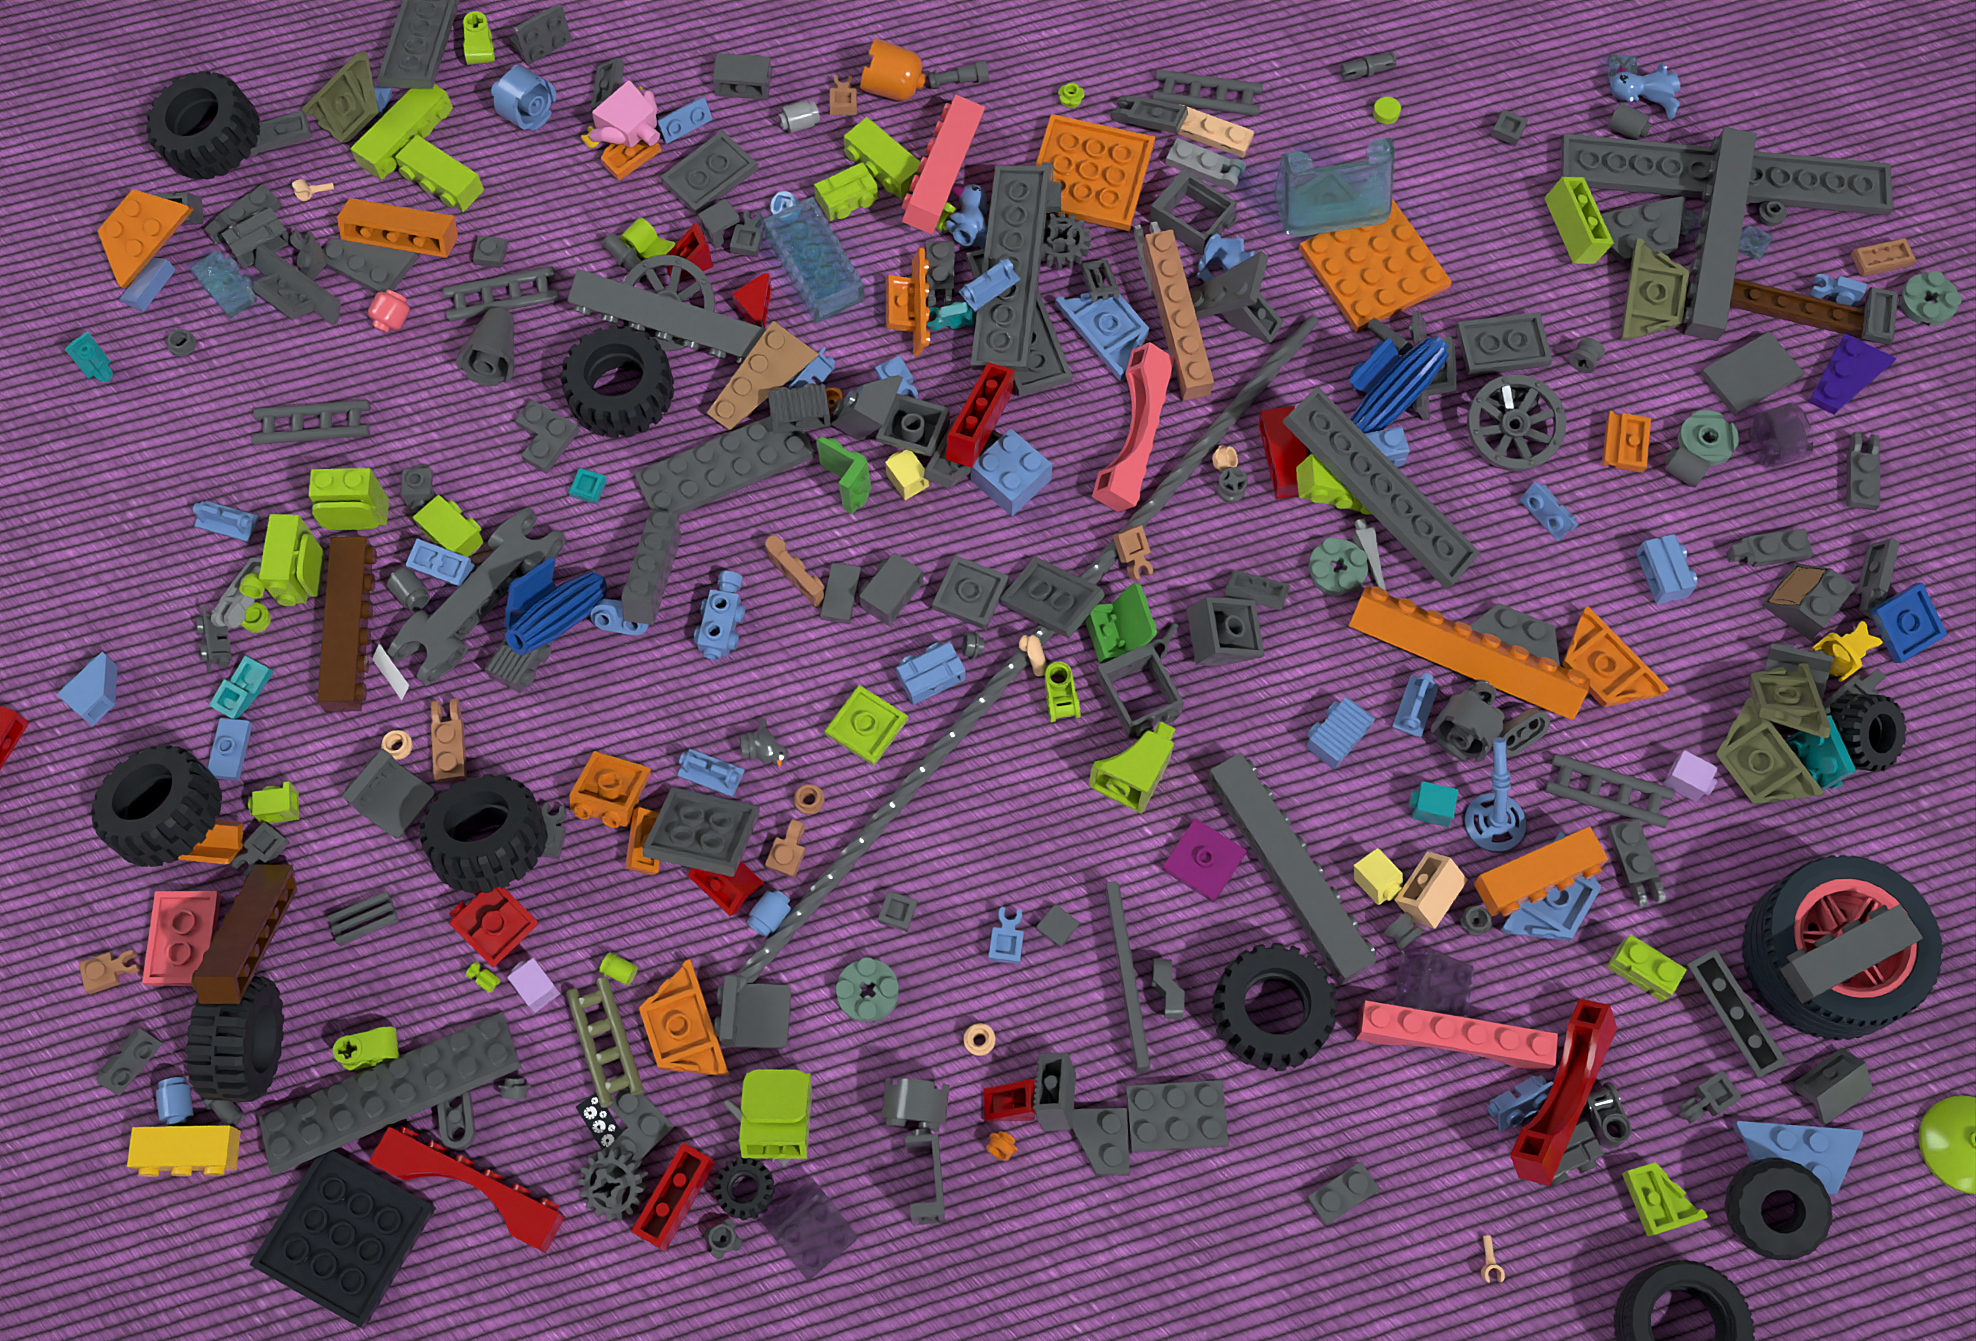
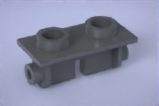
M202 606L200 617H195V630L197 635H202L203 644H199L200 661H206L207 672H210L212 664L217 663L219 667L229 666L232 654L229 639H217V637L228 636V627L213 625L210 618L214 610L206 614L205 606Z
M140 1026L136 1031L132 1030L129 1037L118 1048L122 1053L119 1056L113 1054L102 1069L97 1071L99 1073L96 1078L97 1083L118 1096L122 1094L163 1045L162 1042L151 1036Z

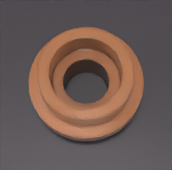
M812 784L801 786L794 795L796 808L801 813L807 815L819 812L825 802L823 791L818 786ZM812 796L815 798L814 803L810 805L804 803L806 797Z

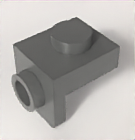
M431 468L403 470L401 496L409 510L419 512L437 496L432 487L433 471Z

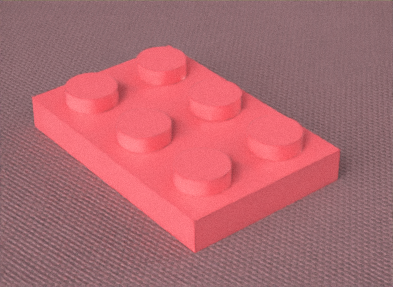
M155 891L142 984L145 986H192V974L200 966L203 954L211 946L214 934L217 931L221 894L218 891Z

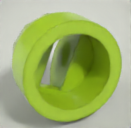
M258 573L247 574L242 579L239 591L243 595L255 599L263 597L266 589L260 582Z

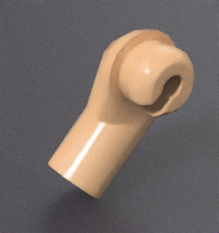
M1023 635L1019 641V648L1022 651L1028 652L1034 674L1036 676H1044L1048 666L1039 638L1035 635Z

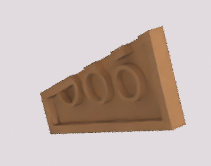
M772 321L710 407L707 414L729 430H732L768 399V392H774L776 389L781 388L820 355L775 321Z

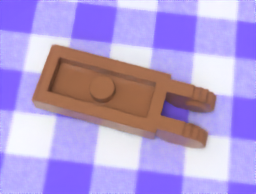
M775 535L768 537L765 542V548L767 549L769 559L815 608H818L824 602L823 590L825 587L815 575L810 577L805 571V565L797 556L791 557L788 554L786 543Z
M457 698L450 700L449 708L452 721L442 722V706L440 702H431L433 773L436 783L465 780L467 778L464 723L461 720L460 703Z

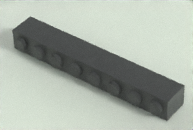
M1724 127L1719 136H1714L1711 142L1710 153H1713V159L1710 160L1706 170V177H1710L1709 184H1706L1702 194V201H1706L1705 208H1702L1698 218V225L1702 226L1701 232L1697 234L1694 243V249L1698 250L1697 257H1694L1690 267V274L1694 275L1693 281L1689 283L1686 292V298L1690 300L1689 306L1685 308L1683 313L1684 335L1718 341L1726 330L1757 133Z
M580 269L576 271L568 297V302L575 306L574 311L590 316L591 311L602 314L601 319L613 324H617L618 320L629 323L628 326L635 327V331L638 332L639 330L645 331L646 328L655 331V337L671 342L672 337L683 340L682 345L691 349L698 350L699 346L710 349L709 354L725 359L726 354L737 357L736 363L739 364L744 362L766 331L765 328Z
M1239 753L1210 769L1207 780L1341 986L1372 968L1377 961L1375 958L1376 951L1369 940H1363L1358 932V923L1351 913L1346 914L1340 904L1342 901L1337 890L1332 886L1329 888L1323 878L1324 872L1319 863L1315 860L1312 862L1306 852L1308 849L1300 835L1295 836L1290 828L1291 822L1285 811L1282 809L1278 810L1273 802L1274 796L1270 788L1266 784H1261L1256 776L1258 772L1250 759L1246 760L1243 754Z

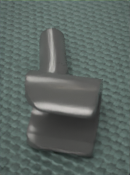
M1176 623L1171 624L1161 639H1156L1151 643L1154 648L1157 646L1164 648L1160 659H1164L1168 654V644L1178 628Z

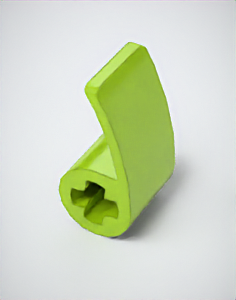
M641 217L620 236V240L628 248H633L637 252V256L643 259L666 255L675 246L674 241L658 237L652 225Z

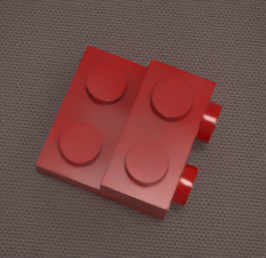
M501 887L494 888L493 892L489 893L477 890L476 894L473 893L476 897L467 905L461 901L449 913L452 919L448 924L492 968L539 924L505 888L501 889Z

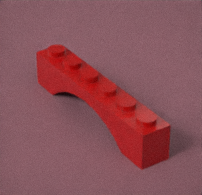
M1579 998L1568 1023L1563 1055L1551 1091L1538 1114L1529 1124L1521 1129L1510 1154L1518 1178L1547 1186L1551 1185L1617 1030L1609 1004Z
M401 1126L399 1131L388 1127L368 1163L403 1181L425 1177H444L473 1185L495 1204L504 1218L511 1236L544 1253L547 1252L565 1219V1216L557 1212L560 1207L559 1205L543 1197L540 1203L529 1198L531 1191L516 1183L511 1188L501 1184L502 1176L488 1169H485L483 1174L472 1169L475 1163L457 1154L455 1160L444 1155L447 1149L429 1140L427 1145L416 1141L419 1134L406 1127Z

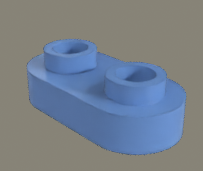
M602 599L597 602L591 611L592 622L602 630L637 636L644 634L650 625L642 623L632 624L631 622L624 621L622 601Z

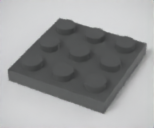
M671 787L643 846V857L734 877L758 820L760 807Z

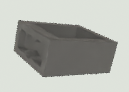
M1183 169L1152 204L1150 222L1157 221L1159 228L1164 231L1173 229L1176 239L1203 255L1208 240L1215 234L1221 236L1225 228L1229 230L1235 223L1237 215H1235L1237 202ZM1185 195L1220 216L1205 235L1170 214Z
M1151 642L1097 666L1096 679L1128 738L1135 734L1142 736L1147 730L1151 731L1154 728L1153 726L1157 725L1159 721L1168 724L1180 717L1184 702ZM1148 666L1168 705L1132 721L1112 682Z

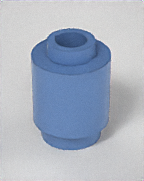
M777 889L773 893L767 890L748 914L750 918L746 923L757 933L767 937L770 932H775L790 912L791 907L788 905L790 899Z
M183 1077L160 1081L158 1083L159 1089L156 1090L159 1122L167 1124V1126L187 1125V1120L194 1116L190 1085L186 1084V1079Z

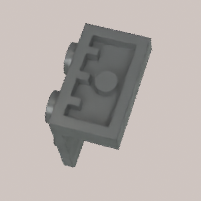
M559 3L515 27V35L509 38L512 47L527 66L541 60L547 54L564 47L572 41L563 7Z

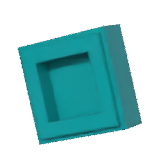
M579 468L568 493L570 497L597 505L606 485L607 477L606 475Z

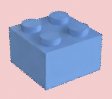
M1009 429L977 459L975 465L971 468V481L1010 516H1013L1052 480L1053 464L1013 429Z

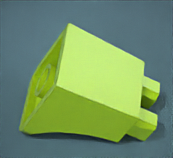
M1159 721L1154 732L1147 730L1127 750L1111 758L1095 761L1091 768L1089 786L1096 792L1142 814L1170 762L1174 747L1171 739L1176 729Z

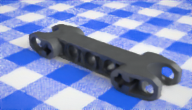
M529 507L503 522L488 541V547L494 552L432 616L420 610L402 626L387 651L390 658L398 663L414 652H426L427 658L416 676L425 686L432 684L450 672L467 653L468 645L461 640L508 593L509 585L514 579L521 578L530 572L536 564H541L550 557L556 559L567 541L564 534L556 530L541 540L528 539L527 536L537 520L535 512Z

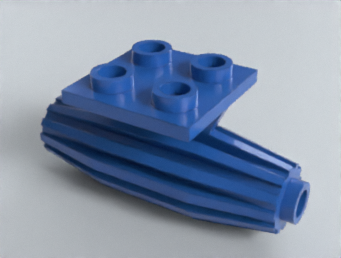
M1428 336L1402 357H1399L1393 340L1388 338L1385 342L1379 341L1370 351L1372 356L1364 364L1362 362L1357 364L1350 373L1352 377L1349 379V382L1354 391L1358 394L1361 391L1367 393L1350 420L1364 434L1384 430L1397 420L1430 385L1449 357L1446 351L1449 346L1438 336L1434 339Z
M552 557L541 564H536L530 572L521 578L514 579L508 588L509 596L505 608L504 627L507 630L504 635L506 636L505 640L508 646L513 649V652L525 655L556 640L586 618L597 602L606 596L607 583L600 574H595L591 571L556 586L552 579L555 559Z

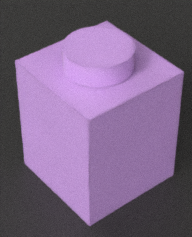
M1684 750L1675 759L1663 785L1697 802L1704 794L1709 796L1717 783V779L1713 777L1718 767Z
M534 958L518 963L512 969V974L507 977L534 1013L561 994Z

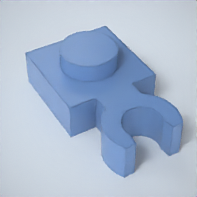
M900 355L875 367V373L880 380L896 375L903 377L897 393L901 395L909 394L913 398L918 399L917 389L910 385L913 383V376Z
M1001 907L999 910V922L1002 928L993 927L989 961L1020 965L1024 931L1015 930V928L1022 921V910L1017 909L1016 918L1008 920L1004 916L1005 907Z

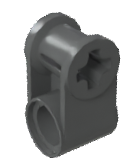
M1611 1082L1604 1083L1602 1088L1590 1091L1582 1111L1588 1119L1599 1145L1607 1149H1615L1628 1140L1632 1132L1631 1123L1623 1109L1618 1091ZM1607 1125H1613L1618 1129L1619 1138L1609 1135L1606 1128Z

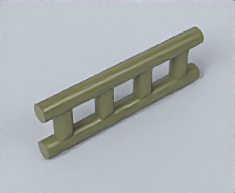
M607 977L597 979L596 985L598 990L580 997L578 989L575 988L566 992L598 1100L603 1108L613 1104L611 1093L626 1087L630 1088L632 1095H639L644 1091ZM602 1002L607 1018L588 1024L584 1009ZM611 1030L616 1046L597 1052L593 1037ZM620 1058L625 1074L606 1081L602 1065Z

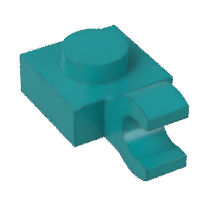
M955 302L950 306L941 307V310L938 307L929 308V316H937L934 321L927 322V326L932 331L940 330L946 326H950L951 329H957L976 324L977 313L973 311L967 302Z

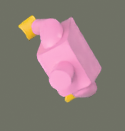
M628 80L592 111L596 128L594 129L592 126H589L587 129L589 133L581 136L586 146L593 148L600 142H608L633 147L641 139L649 146L654 145L659 140L660 133L654 129L657 125L656 114L658 108L653 92L644 90L642 86L636 88Z

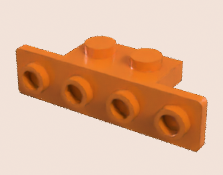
M920 247L912 259V278L888 275L885 280L886 329L913 332V356H920L924 347L927 348L930 342V331L926 330V323L930 314V309L926 306L929 283L925 282L929 261L925 258V248Z

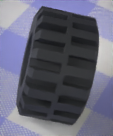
M1848 693L1837 698V703H1832L1830 713L1826 714L1827 716L1831 715L1856 770L1885 771L1889 769V765H1894L1897 762V756H1901L1903 752L1902 746L1905 745V732H1907L1906 725H1904L1905 716L1904 713H1900L1901 707L1899 704L1894 703V699L1891 697Z

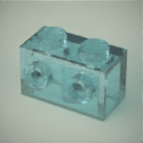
M216 250L190 268L199 283L230 319L258 300L252 291L254 283L246 274L241 276L237 272L240 268L231 256L225 258L219 250Z

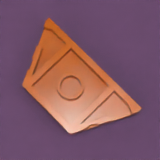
M134 189L130 191L97 230L117 284L120 287L127 288L192 213L194 209L191 206Z
M1589 606L1584 609L1562 665L1568 670H1579L1587 678L1591 679L1588 692L1604 708L1663 696L1669 688Z
M691 959L686 960L682 964L683 967L670 980L667 979L654 996L649 997L639 1007L657 1066L660 1070L717 1076L730 1075L718 1038L715 1036V1029Z

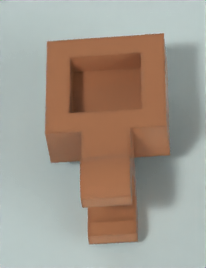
M792 819L787 830L786 839L783 840L776 837L765 863L767 869L795 879L806 852L805 847L799 846L805 831L804 823Z

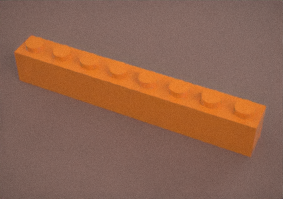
M1366 585L1349 623V627L1475 680L1488 681L1494 688L1573 721L1589 691L1591 679L1587 678L1579 670H1568L1559 666L1550 658H1539L1530 654L1524 647L1503 643L1493 634L1479 633L1464 622L1455 623L1444 618L1441 613L1435 610L1427 611L1417 607L1409 599H1398L1388 595V592L1380 587H1369Z

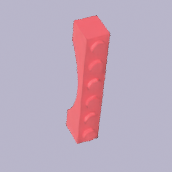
M1151 342L1131 351L1125 373L1132 401L1130 431L1125 445L1117 458L1109 466L1098 472L1092 494L1093 498L1116 512L1135 507L1139 501L1142 481L1147 472L1146 466L1149 454L1153 449V439L1160 423L1159 417L1162 405L1166 400L1167 386L1173 373L1172 367L1175 358Z
M1366 1000L1359 1008L1356 1040L1384 1045L1421 1046L1458 1051L1493 1059L1512 1067L1545 1073L1556 1065L1557 1033Z

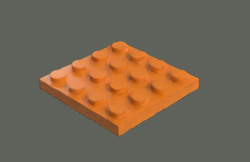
M1051 114L1035 166H1042V162H1053V182H1061V212L1065 213V217L1069 218L1074 214L1076 220H1083L1130 232L1155 144V136ZM1046 212L1049 214L1053 213L1054 215L1060 216L1061 212Z
M1393 199L1341 223L1325 233L1322 232L1303 241L1299 245V251L1356 333L1368 328L1367 324L1374 317L1382 321L1450 288L1452 283Z

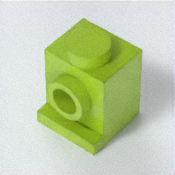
M288 781L283 782V788L267 786L263 788V791L252 792V797L248 799L249 812L261 824L263 822L269 824L299 820V791Z

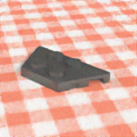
M1684 196L1601 214L1614 242L1608 249L1612 252L1613 257L1621 264L1631 263L1634 242L1637 238L1646 241L1644 245L1656 253H1659V251L1665 255L1675 253L1679 242L1685 203Z
M1500 603L1470 625L1473 630L1479 633L1493 634L1503 643L1524 647L1530 654L1539 658H1550L1560 666L1554 625Z

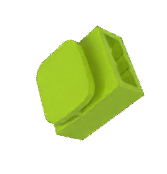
M371 468L311 469L308 496L314 503L312 514L320 526L329 530H370L377 528L379 525H387L389 498Z
M270 514L259 580L280 605L295 606L296 604H306L308 595L317 597L320 593L325 564L324 551L300 515Z
M757 1069L746 1073L742 1090V1117L739 1137L742 1158L807 1159L812 1103L811 1073H804L800 1070Z

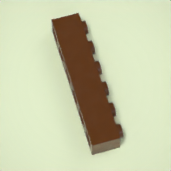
M366 536L330 538L317 702L325 712L362 711V701H365L367 698L364 673L369 671L366 645L371 643L368 618L373 616L370 591L375 589L372 564L377 562V551L375 547H372Z
M255 865L249 877L245 878L242 890L239 895L235 896L234 904L229 913L225 914L221 928L215 932L211 946L204 952L200 966L192 974V988L197 991L199 1004H240L297 892L293 865Z

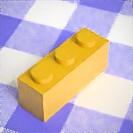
M230 1125L132 1127L127 1167L139 1171L138 1176L158 1177L160 1171H171L172 1176L183 1177L192 1176V1171H204V1175L223 1176L225 1170H237L241 1131Z

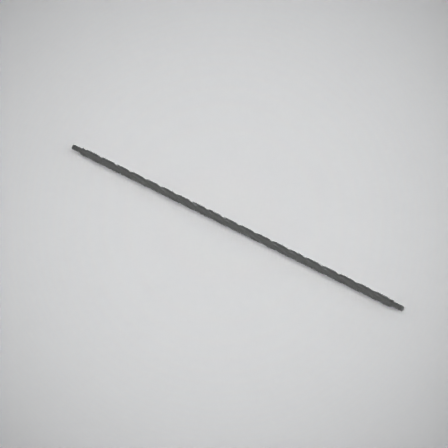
M1310 315L1295 333H1291L1287 337L1285 342L1266 361L1260 371L1240 391L1234 401L1221 413L1207 432L1195 443L1179 465L1169 473L1154 491L1153 495L1143 503L1121 531L1136 525H1142L1143 529H1145L1148 521L1159 513L1171 499L1175 490L1195 471L1202 458L1214 449L1225 436L1229 427L1239 420L1251 406L1255 397L1263 392L1280 371L1281 366L1286 364L1302 347L1303 340L1319 322L1315 316ZM1114 539L1104 548L1099 557L1086 569L1080 578L1095 584L1109 571L1119 558ZM1040 624L1029 636L1035 635L1038 637L1041 646H1043L1053 636L1055 631ZM1020 648L1016 650L1012 658L1001 667L988 682L984 690L962 712L954 725L930 749L924 760L911 771L898 786L894 794L871 817L863 830L839 854L832 866L807 891L801 902L788 913L775 932L770 935L769 939L743 965L738 972L741 985L740 989H737V994L746 983L752 984L758 978L763 968L777 956L790 941L795 931L821 905L826 895L840 883L853 868L858 858L884 832L888 823L914 797L919 787L945 761L949 752L957 747L972 730L979 717L990 709L1005 691L1007 685L1030 662L1027 651H1022Z

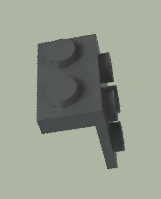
M381 749L378 754L370 757L365 765V769L358 778H354L348 783L342 797L357 812L392 837L399 839L435 798L436 792L432 787L400 766L390 753Z
M725 975L724 985H719L717 996L718 1004H722L721 1017L716 1016L715 1036H719L724 1047L784 1049L788 1044L791 1005L790 987L787 985L746 983L737 993V989H740L741 985L738 976Z

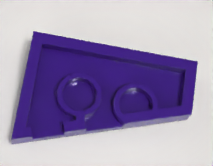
M1844 333L1808 403L1835 415L1862 389L1873 382L1878 375L1889 368L1897 358Z

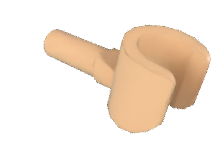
M303 179L292 183L295 189L294 193L301 201L309 200L312 194L316 192L334 190L333 183L308 186Z
M1490 1235L1483 1236L1486 1265L1481 1269V1277L1485 1282L1490 1283L1488 1273L1494 1268L1497 1271V1280L1501 1283L1505 1278V1273L1500 1266L1496 1265L1492 1238Z

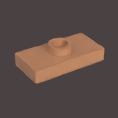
M1906 238L1856 248L1851 253L1861 277L1910 267L1916 262Z

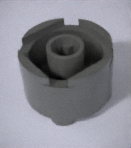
M1464 690L1461 694L1454 695L1449 699L1432 724L1431 732L1432 735L1436 732L1439 737L1436 742L1450 755L1464 761L1467 757L1476 758L1474 762H1480L1492 748L1493 739L1499 737L1503 731L1502 721L1505 716L1500 709L1491 707L1480 700L1474 692Z
M886 1078L881 1118L886 1119V1125L889 1127L907 1128V1123L910 1122L919 1123L918 1128L931 1129V1131L939 1132L940 1125H946L950 1085L943 1083L942 1090L935 1086V1082L898 1078L897 1085H893V1080Z

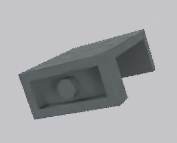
M1771 643L1764 671L1768 672L1784 667L1786 672L1797 670L1798 664L1808 663L1822 701L1834 657L1827 656L1821 651H1805L1796 649L1789 644ZM1770 721V722L1773 723V724L1782 725V724H1779V723Z
M931 1129L912 1131V1136H905L907 1152L933 1151L937 1202L910 1204L912 1224L917 1226L946 1223L938 1133L932 1134Z

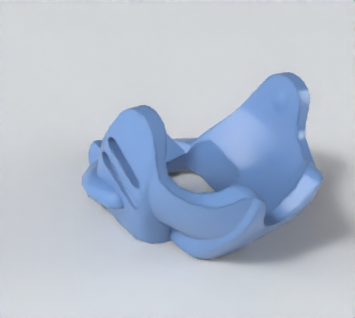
M1215 234L1208 240L1205 246L1204 254L1198 263L1199 273L1196 274V278L1205 284L1214 278L1208 271V266L1218 263L1226 272L1253 256L1254 251L1250 253L1245 252L1243 238H1221L1219 234Z

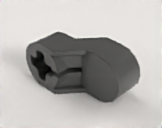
M1153 958L1151 987L1164 998V1019L1183 1020L1185 991L1172 980V960Z

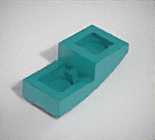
M245 655L231 680H223L209 706L236 720L256 699L274 670Z

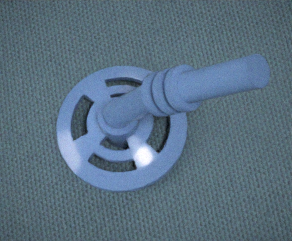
M1497 737L1493 739L1494 770L1491 772L1492 790L1495 793L1484 794L1473 800L1466 810L1464 823L1468 836L1477 846L1490 852H1505L1517 846L1523 839L1526 832V818L1521 807L1507 796L1508 790L1511 788L1510 771L1507 770L1506 739ZM1494 800V806H1490L1487 809L1481 805L1486 801ZM1511 808H1513V810L1517 814L1519 820V827L1515 826V816L1511 811ZM1474 815H1478V824L1483 832L1481 835L1475 828ZM1484 817H1487L1486 826L1484 824ZM1508 832L1512 837L1509 841L1502 843L1491 842L1493 835L1500 836Z

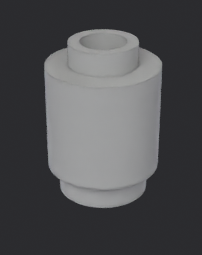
M804 100L782 107V113L778 114L782 129H787L790 134L814 127L815 123L820 122L819 112L814 101L808 102Z

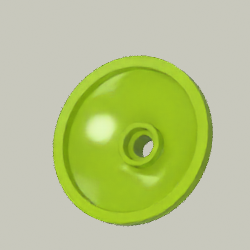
M1960 1095L1943 1099L1926 1112L1919 1128V1147L1926 1165L1938 1180L1956 1191L1976 1194V1097Z

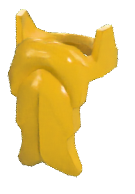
M1861 621L1851 634H1845L1843 637H1840L1834 632L1829 633L1814 645L1811 651L1820 649L1827 656L1834 657L1829 674L1833 676L1842 675L1838 679L1841 682L1862 667L1861 659L1866 655V651L1879 647L1883 641L1878 637L1869 635L1867 624Z

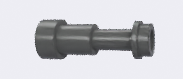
M986 60L975 61L973 65L957 67L955 71L937 74V71L933 70V72L928 73L931 89H939L940 84L959 81L960 84L977 80L978 83L989 81Z

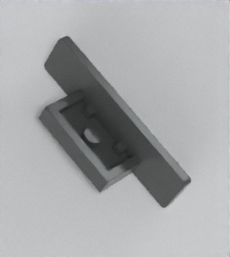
M265 245L257 246L255 268L266 277L254 281L253 291L291 319L314 311L332 325L338 323L341 307L339 299Z
M1419 310L1413 311V321L1409 323L1410 334L1414 338V346L1412 347H1415L1427 337L1426 322ZM1452 336L1441 338L1449 346L1446 350L1449 357L1430 385L1412 403L1414 411L1418 412L1424 421L1430 420L1429 396L1457 391L1455 341Z

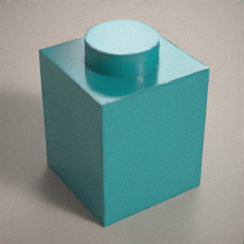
M1422 781L1417 791L1412 790L1408 807L1413 809L1411 819L1448 827L1454 818L1459 789Z

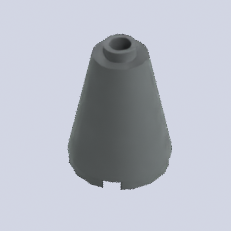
M504 308L489 309L458 353L457 367L459 370L462 367L467 372L466 377L471 381L486 386H498L499 382L506 380L505 383H507L513 376L514 317Z

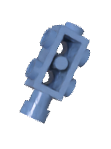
M721 571L717 583L719 591L710 589L708 599L704 598L702 601L701 616L704 617L702 625L696 627L694 643H697L699 651L703 652L705 658L720 660L721 656L729 657L730 649L736 650L739 633L735 632L737 622H743L745 615V605H741L740 596L736 594L740 590L743 577L738 573ZM717 604L725 605V607L719 609L717 608ZM715 629L719 634L711 636L710 632Z

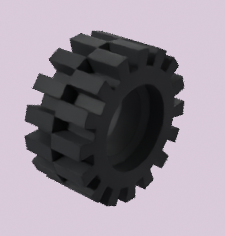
M739 1157L736 1158L737 1161L727 1162V1166L724 1169H720L718 1172L720 1175L718 1179L715 1178L714 1182L716 1185L714 1194L719 1206L735 1219L748 1220V1218H758L760 1213H765L768 1210V1205H772L774 1200L775 1186L773 1176L763 1163L755 1161L754 1158L743 1159ZM743 1176L752 1177L757 1183L756 1195L748 1201L737 1200L732 1192L735 1181Z

